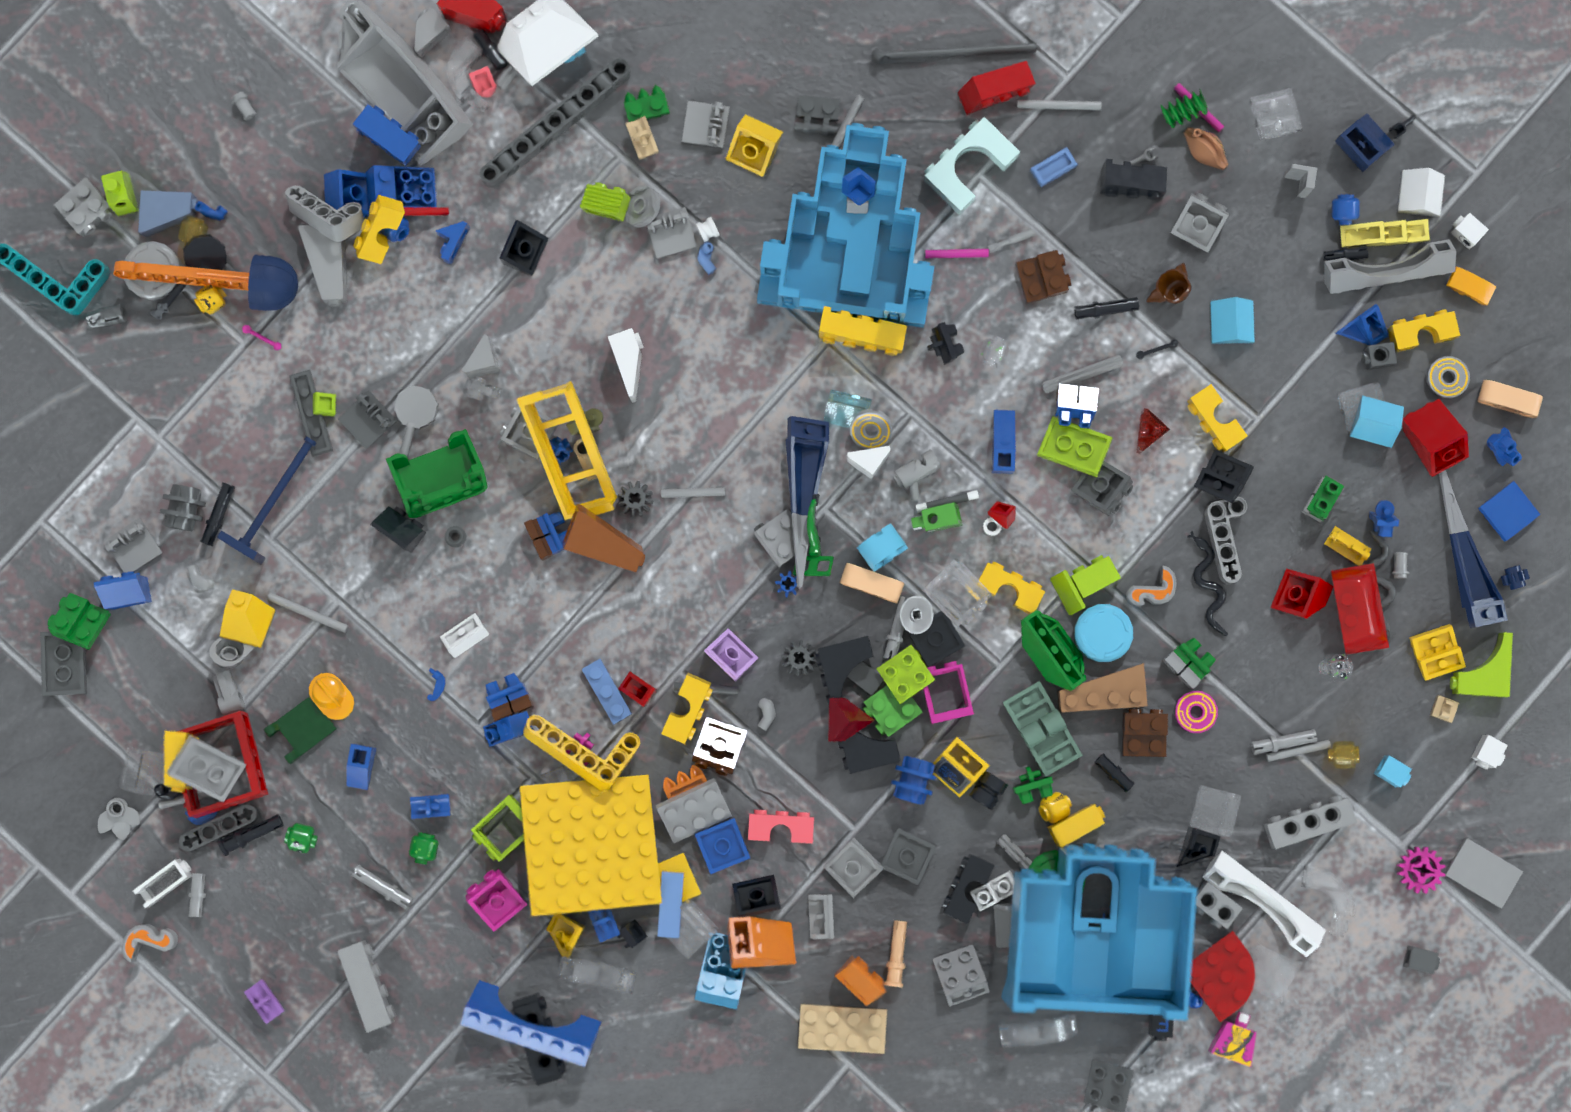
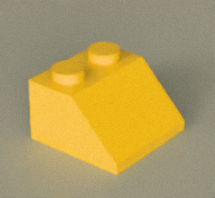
M745 114L737 125L725 160L764 177L778 148L783 131Z

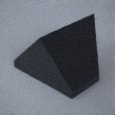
M1188 826L1176 867L1210 856L1215 857L1221 836Z

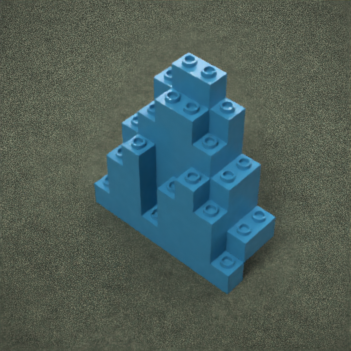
M852 123L846 126L843 150L835 145L821 147L814 197H811L806 192L793 194L785 244H781V241L776 239H769V242L764 241L757 304L823 313L824 306L831 307V312L848 311L855 318L864 315L873 318L874 321L885 320L924 328L934 266H930V263L926 261L913 263L921 212H916V209L905 207L903 210L899 209L907 159H903L901 155L891 154L890 157L886 156L889 131H886L884 127L873 126L872 128H866L863 124ZM857 167L876 181L875 196L868 200L867 214L847 213V196L842 193L843 177Z

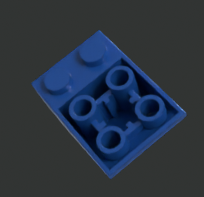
M373 165L366 171L368 213L371 203L376 201L378 195L401 201L403 207H437L434 168Z

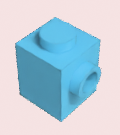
M1384 755L1374 774L1395 787H1401L1402 785L1405 786L1410 780L1411 775L1409 773L1412 769L1390 755Z

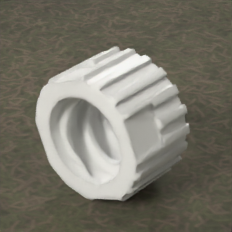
M991 517L987 518L982 526L984 533L991 537L998 535L1002 530V526ZM988 523H996L997 529L989 531L987 528Z

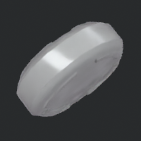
M154 241L141 243L134 247L125 257V261L135 263L182 266L179 257L172 249L165 244ZM124 279L131 291L139 297L148 300L164 299L176 286L174 283Z

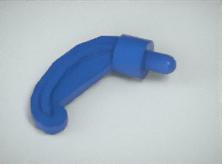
M430 668L429 672L436 679L433 695L429 694L427 699L434 701L440 697L446 683L445 677L441 672Z
M185 811V815L188 816L187 819L195 825H203L211 821L218 813L217 811L195 818L189 817L188 812Z

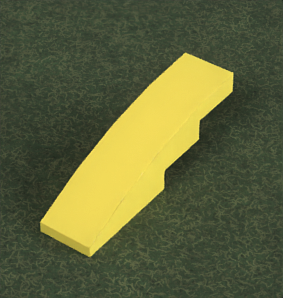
M1428 219L1392 222L1379 221L1340 226L1342 247H1358L1367 245V247L1430 241Z

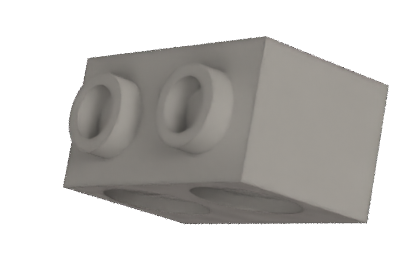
M1204 881L1197 890L1195 911L1201 916L1204 913L1211 918L1209 922L1218 929L1221 927L1228 929L1243 908L1212 884ZM1205 894H1209L1211 897V902L1207 906H1203L1201 903V898ZM1226 907L1228 916L1225 919H1220L1218 912L1221 908Z

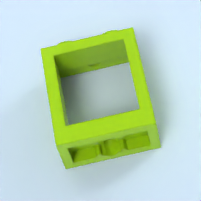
M512 794L508 795L471 829L474 833L472 838L479 845L482 843L488 849L486 853L493 861H503L524 841L523 833L504 852H501L481 830L506 806L523 823L521 804Z

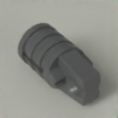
M121 303L87 313L86 321L90 328L106 327L127 322V313L124 305Z

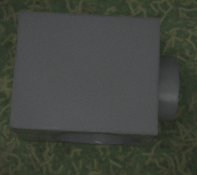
M1394 342L1370 345L1364 349L1362 361L1367 366V370L1391 367L1397 363ZM1375 351L1382 354V361H1377L1374 358Z
M1408 945L1403 966L1434 974V971L1438 969L1440 964L1439 953Z

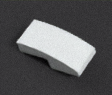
M1009 870L990 880L986 885L983 884L972 890L970 894L979 910L982 911L1012 895L1014 876Z

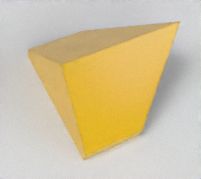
M554 914L546 931L550 933L566 964L585 926L563 914Z

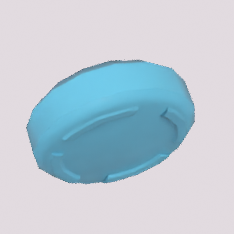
M1097 604L1086 609L1078 617L1074 627V640L1078 650L1086 658L1095 662H1111L1121 658L1129 650L1133 641V626L1129 617L1120 608L1111 604Z

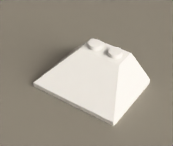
M537 0L506 24L497 50L533 86L598 37V34L564 0Z

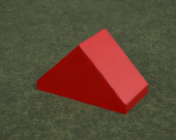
M632 672L628 673L618 688L643 707L647 706L657 691L656 688Z

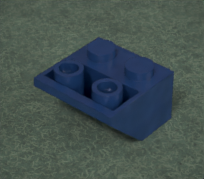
M1368 114L1358 119L1335 140L1362 172L1395 145Z

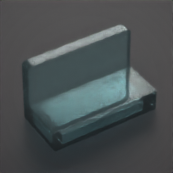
M831 390L824 421L850 428L852 419L858 412L870 409L872 399Z

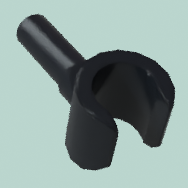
M1412 115L1406 121L1398 122L1392 126L1389 132L1392 130L1397 132V136L1394 139L1403 135L1406 132V127L1416 117Z

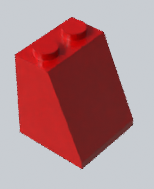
M439 0L436 3L445 19L478 30L484 29L485 32L494 34L496 31L502 30L506 25V14L503 7L496 0Z
M1440 399L1425 404L1424 407L1415 412L1408 413L1402 419L1403 432L1431 477L1469 458L1468 433Z

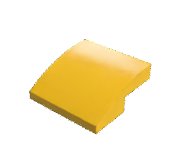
M1448 624L1409 637L1415 658L1425 681L1466 667L1462 650L1457 645L1452 625Z
M684 853L658 863L660 888L662 871L683 872L682 902L702 894Z

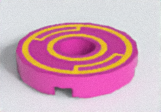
M1190 691L1178 699L1174 716L1183 730L1190 733H1202L1209 730L1215 724L1218 717V708L1215 700L1209 694L1202 691ZM1193 706L1201 708L1202 714L1199 718L1191 716L1190 710Z

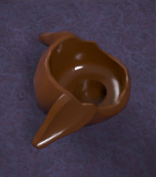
M1185 263L1179 264L1175 269L1167 270L1159 277L1156 282V289L1151 292L1146 300L1148 303L1167 301L1172 304H1178L1189 296L1192 286L1188 280Z

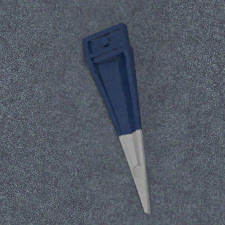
M790 416L787 418V439L785 441L796 577L799 589L803 586L809 544L807 532L808 510L812 496L818 494L829 445V422Z
M1444 470L1439 473L1461 604L1462 608L1466 609L1470 628L1508 621L1503 598L1475 546L1455 498L1447 472Z

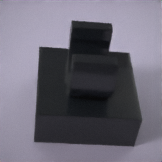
M634 919L620 930L618 938H625L627 944L624 946L625 948H633L648 936Z

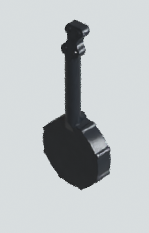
M211 234L193 236L183 248L185 267L222 270L225 264H227L225 245ZM176 284L162 302L157 303V308L150 311L151 315L158 320L162 319V313L169 311L168 307L187 285Z

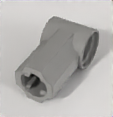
M231 670L213 675L212 678L219 696L217 701L223 716L245 709L243 697L237 691Z

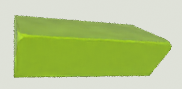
M1067 570L1050 578L1069 615L1085 608V604Z

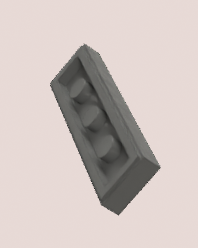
M311 370L289 375L305 434L317 443L315 447H311V455L314 457L332 452L333 447L324 415L313 414V394L317 390Z

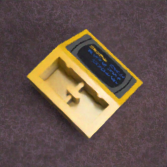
M955 737L933 762V765H935L933 775L960 798L989 765L958 737Z

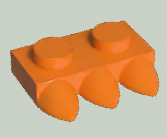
M692 765L690 769L691 779L685 773L678 771V785L670 778L665 777L663 788L667 798L670 799L706 782L707 779L702 770Z

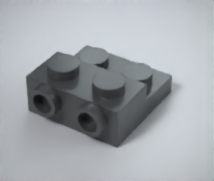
M1104 461L1098 477L1083 473L1071 491L1089 502L1097 510L1109 516L1111 513L1115 514L1119 510L1121 498L1131 493L1133 481L1130 476Z

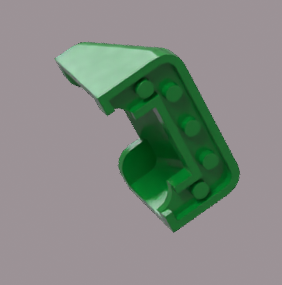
M466 429L453 432L448 438V446L411 460L406 455L400 453L386 459L405 511L410 518H418L483 493L488 488L484 468Z

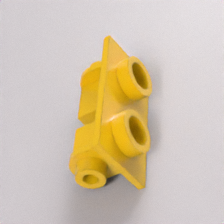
M1336 526L1324 543L1358 566L1362 565L1364 560L1366 561L1370 556L1371 548Z

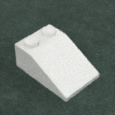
M631 328L608 336L629 398L633 403L636 402L642 358L640 349L644 347L639 333L634 334Z

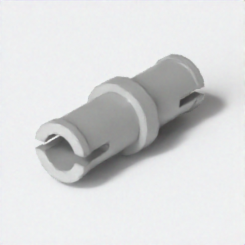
M192 873L191 893H188V897H190L188 917L203 916V898H206L204 893L206 874Z

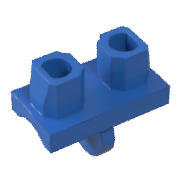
M1503 427L1500 434H1492L1488 438V448L1493 451L1498 464L1504 466L1506 463L1515 466L1522 459L1521 454L1516 449L1517 444L1512 439L1507 428Z
M1388 500L1378 502L1375 512L1369 511V518L1374 522L1373 531L1378 532L1380 537H1392L1393 526L1399 527V519L1393 515L1395 511L1394 505Z
M449 794L410 797L411 819L451 816Z
M611 909L588 911L600 943L620 935Z

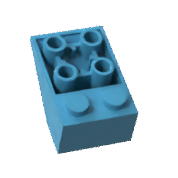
M710 931L695 1000L737 1010L746 968H731L728 935Z

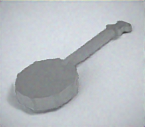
M412 385L398 393L394 411L402 425H406L400 454L408 455L415 428L422 429L435 421L439 403H437L435 396L429 389ZM393 478L390 479V482L395 484Z

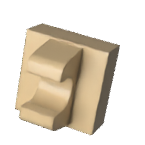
M1437 695L1430 716L1452 723L1459 702Z

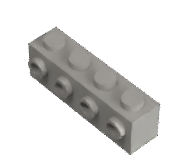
M366 940L338 950V955L366 1032L368 1033L395 1021L393 1017H396V1013L392 1004H388L386 998L388 991L385 984L380 982L379 976H381L378 964H374L371 956L374 953L370 943L367 944Z

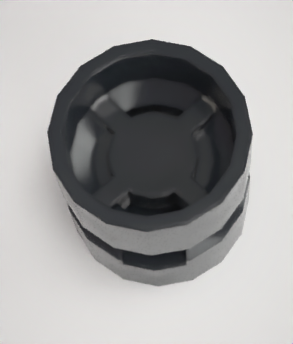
M985 770L979 779L980 785L975 786L969 796L990 810H993L999 801L997 796L1003 795L1008 784Z

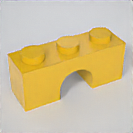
M378 195L376 201L371 203L368 219H364L361 227L362 232L354 241L357 258L382 264L389 245L387 237L378 232L385 228L398 229L405 214L401 201Z
M1447 309L1436 311L1434 316L1427 317L1426 314L1413 317L1414 320L1406 322V319L1393 321L1392 326L1387 328L1390 342H1394L1395 352L1417 347L1419 345L1417 338L1419 330L1430 332L1434 344L1454 340L1461 336L1455 311L1447 313Z
M1212 384L1187 401L1189 403L1187 405L1189 411L1194 416H1198L1201 421V428L1205 433H1210L1213 438L1212 443L1218 451L1221 450L1224 453L1248 437L1236 419L1228 424H1221L1216 421L1214 409L1223 400Z
M997 562L987 563L975 587L995 596L1001 586L1010 585L1017 593L1014 607L1028 614L1037 609L1045 591L1041 590L1043 586L1034 581L1028 583L1022 580L1023 576L1014 571L1011 574L1004 571V566Z
M687 673L678 695L689 701L690 711L685 715L671 712L661 733L662 735L683 744L686 743L687 739L692 740L696 728L693 727L695 720L700 721L705 710L701 708L703 701H708L713 691L710 688L711 682Z

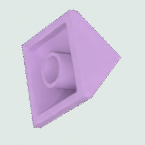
M729 629L704 650L735 682L758 659Z

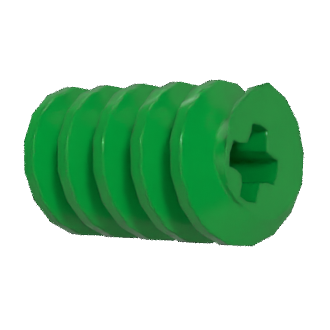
M1200 88L1199 95L1194 91L1191 92V99L1185 94L1184 102L1176 98V105L1168 101L1167 109L1162 104L1160 105L1167 124L1172 128H1176V121L1183 125L1184 117L1190 122L1192 114L1196 118L1200 117V111L1207 115V103Z

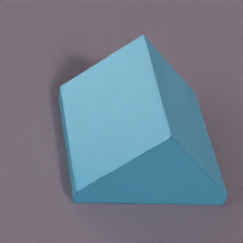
M1233 297L1210 302L1212 344L1255 342L1253 300Z
M1362 395L1350 437L1392 448L1402 427L1404 407Z

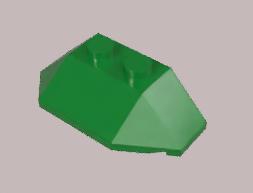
M1035 610L1021 620L1022 647L1046 681L1068 691L1074 690L1086 681L1083 656L1059 621L1042 614L1039 610Z

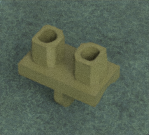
M597 408L584 411L591 432L596 433L600 430L599 425L603 422V413ZM575 420L566 424L571 435H576L577 433L580 435Z

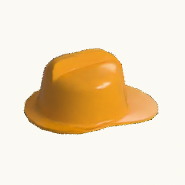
M321 673L311 681L309 695L324 715L334 720L344 719L349 716L354 707V698L337 676L330 673Z

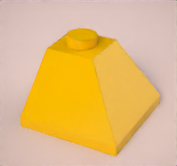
M232 589L225 605L220 637L261 648L275 614V609L253 594Z

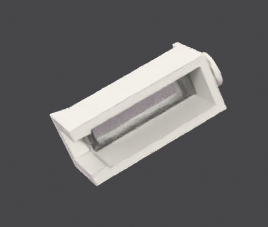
M175 859L133 890V892L141 894L146 901L143 904L145 908L152 907L156 902L192 877L190 873L191 867L185 860Z

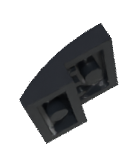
M1214 450L1207 467L1202 468L1194 487L1233 503L1249 479L1254 466Z

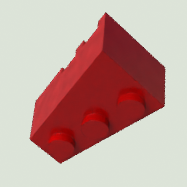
M1023 61L973 76L957 93L966 115H969L997 103L1008 101L1012 97L1025 96L1031 92L1030 89L1036 82L1027 61Z

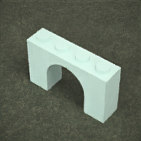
M985 117L980 121L978 119L975 120L969 127L970 131L965 136L961 134L955 140V146L951 150L947 148L939 156L941 160L936 165L932 163L924 171L926 174L924 181L958 215L976 197L958 179L955 173L954 164L962 154L970 151L982 152L1003 171L1020 154V151Z

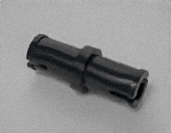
M484 29L477 31L473 38L481 47L484 57H488L496 71L503 69L507 62L497 50L498 46L496 43H492Z
M1367 245L1352 248L1345 246L1339 250L1324 251L1323 259L1325 261L1347 258L1349 260L1367 259Z
M1104 753L1095 760L1094 764L1101 768L1108 775L1107 778L1110 781L1113 780L1125 793L1135 784L1121 771L1122 768L1119 765L1116 766Z

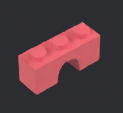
M754 810V814H749L748 840L770 841L772 828L782 824L790 829L791 842L813 843L814 817H810L809 812H797V816H788L789 811H776L775 815L767 814V810Z

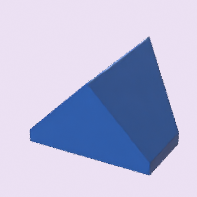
M1377 304L1336 332L1338 335L1369 346L1376 345L1389 336Z

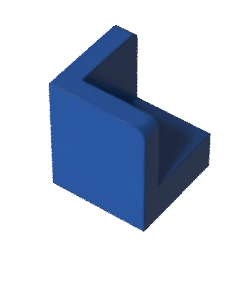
M859 167L843 177L842 193L858 206L875 196L876 181Z

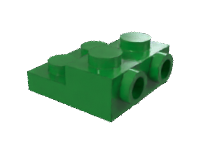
M69 593L67 597H63L60 600V609L57 614L51 615L48 619V629L53 636L90 650L111 614L108 610L90 604L87 599Z

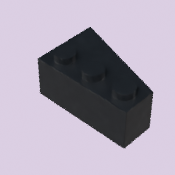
M1106 159L1101 168L1100 193L1105 194L1107 197H1117L1120 194L1126 195L1127 198L1148 196V199L1156 200L1163 197L1166 193L1167 167L1149 164L1133 166L1128 161H1124L1123 165L1112 164L1113 159Z

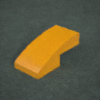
M1455 267V272H1452L1446 285L1460 295L1469 296L1481 305H1488L1496 288L1492 283L1460 267Z

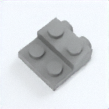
M86 177L54 204L69 224L82 237L92 234L96 226L101 221L108 220L113 212L107 200Z
M1197 192L1196 196L1191 194L1171 233L1209 252L1229 213L1226 212L1227 207L1218 202L1213 205L1207 202L1208 197Z
M516 405L510 416L513 418L509 425L505 424L500 432L501 440L539 460L540 456L520 406ZM538 412L542 422L551 420L548 416ZM558 425L545 429L549 441Z

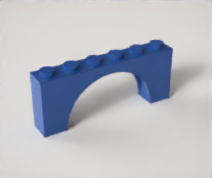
M478 981L465 1006L460 1025L585 1067L596 1041L601 1021L581 1015L577 1021L567 1026L543 1027L534 1025L515 1017L505 1009L498 997V986Z

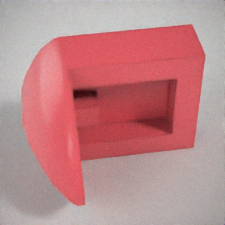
M488 66L468 74L477 96L490 98L495 93L497 86Z

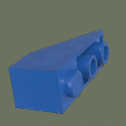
M994 410L992 473L1013 474L1015 472L1016 454L1015 411Z

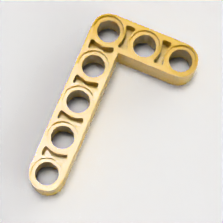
M539 715L530 716L523 729V734L529 741L600 790H607L614 784L640 745V739L636 734L626 733L604 761ZM535 725L539 728V730L534 731L530 728V726ZM547 738H554L557 743H551ZM624 743L632 744L633 748L626 747ZM565 750H571L574 755H568ZM613 759H619L622 764H616ZM583 763H590L592 765V768L585 767ZM601 775H607L610 780L602 779Z

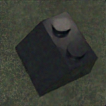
M388 506L370 525L400 547L412 553L427 533L422 530L424 525L414 518L412 521L408 520L405 517L407 513L396 506L393 509Z

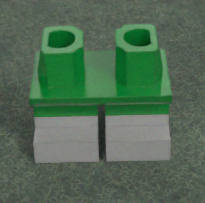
M1325 476V478L1321 477L1312 492L1313 495L1309 497L1301 512L1318 522H1322L1327 518L1344 485L1328 476Z
M1195 638L1188 640L1186 643H1181L1162 660L1174 674H1178L1177 677L1190 690L1194 689L1205 675L1211 671L1209 668L1216 660L1209 652H1206L1200 659L1195 655V652L1202 646Z

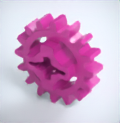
M1416 846L1414 847V852L1407 849L1408 856L1401 855L1400 858L1403 860V863H1397V866L1401 867V871L1397 872V875L1403 876L1400 883H1408L1406 889L1411 890L1414 887L1415 893H1419L1421 889L1426 894L1428 893V888L1435 891L1436 887L1434 884L1441 885L1442 882L1439 880V877H1445V874L1441 872L1445 865L1439 864L1442 857H1434L1436 855L1435 850H1431L1428 853V847H1423L1421 851ZM1419 856L1415 862L1410 864L1414 857ZM1430 860L1434 865V869L1431 867L1429 863ZM1413 867H1422L1429 872L1421 873L1413 869ZM1408 871H1410L1411 875L1413 876L1412 880L1408 875ZM1432 876V879L1425 883L1426 879Z

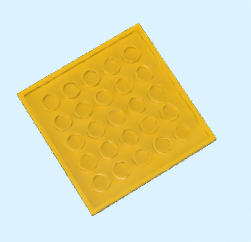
M649 775L618 777L607 790H600L587 780L519 787L531 917L662 903Z

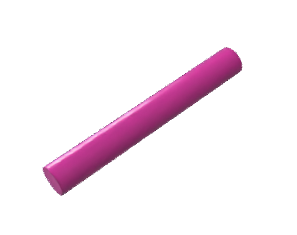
M1180 83L1174 87V90L1183 99L1185 94L1189 99L1192 98L1191 94ZM1200 111V115L1218 133L1224 128V125L1209 111L1207 115Z
M989 249L925 250V259L989 257Z

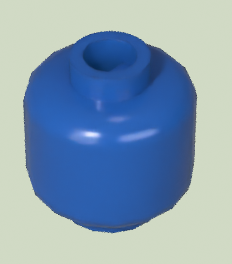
M1354 194L1337 195V198L1332 201V218L1339 221V225H1352V220L1359 218L1360 201L1354 198Z
M403 216L397 230L385 228L380 230V233L392 242L402 241L409 234V221Z

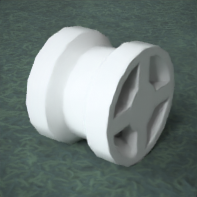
M711 217L707 218L703 223L695 224L704 243L711 237L720 236Z

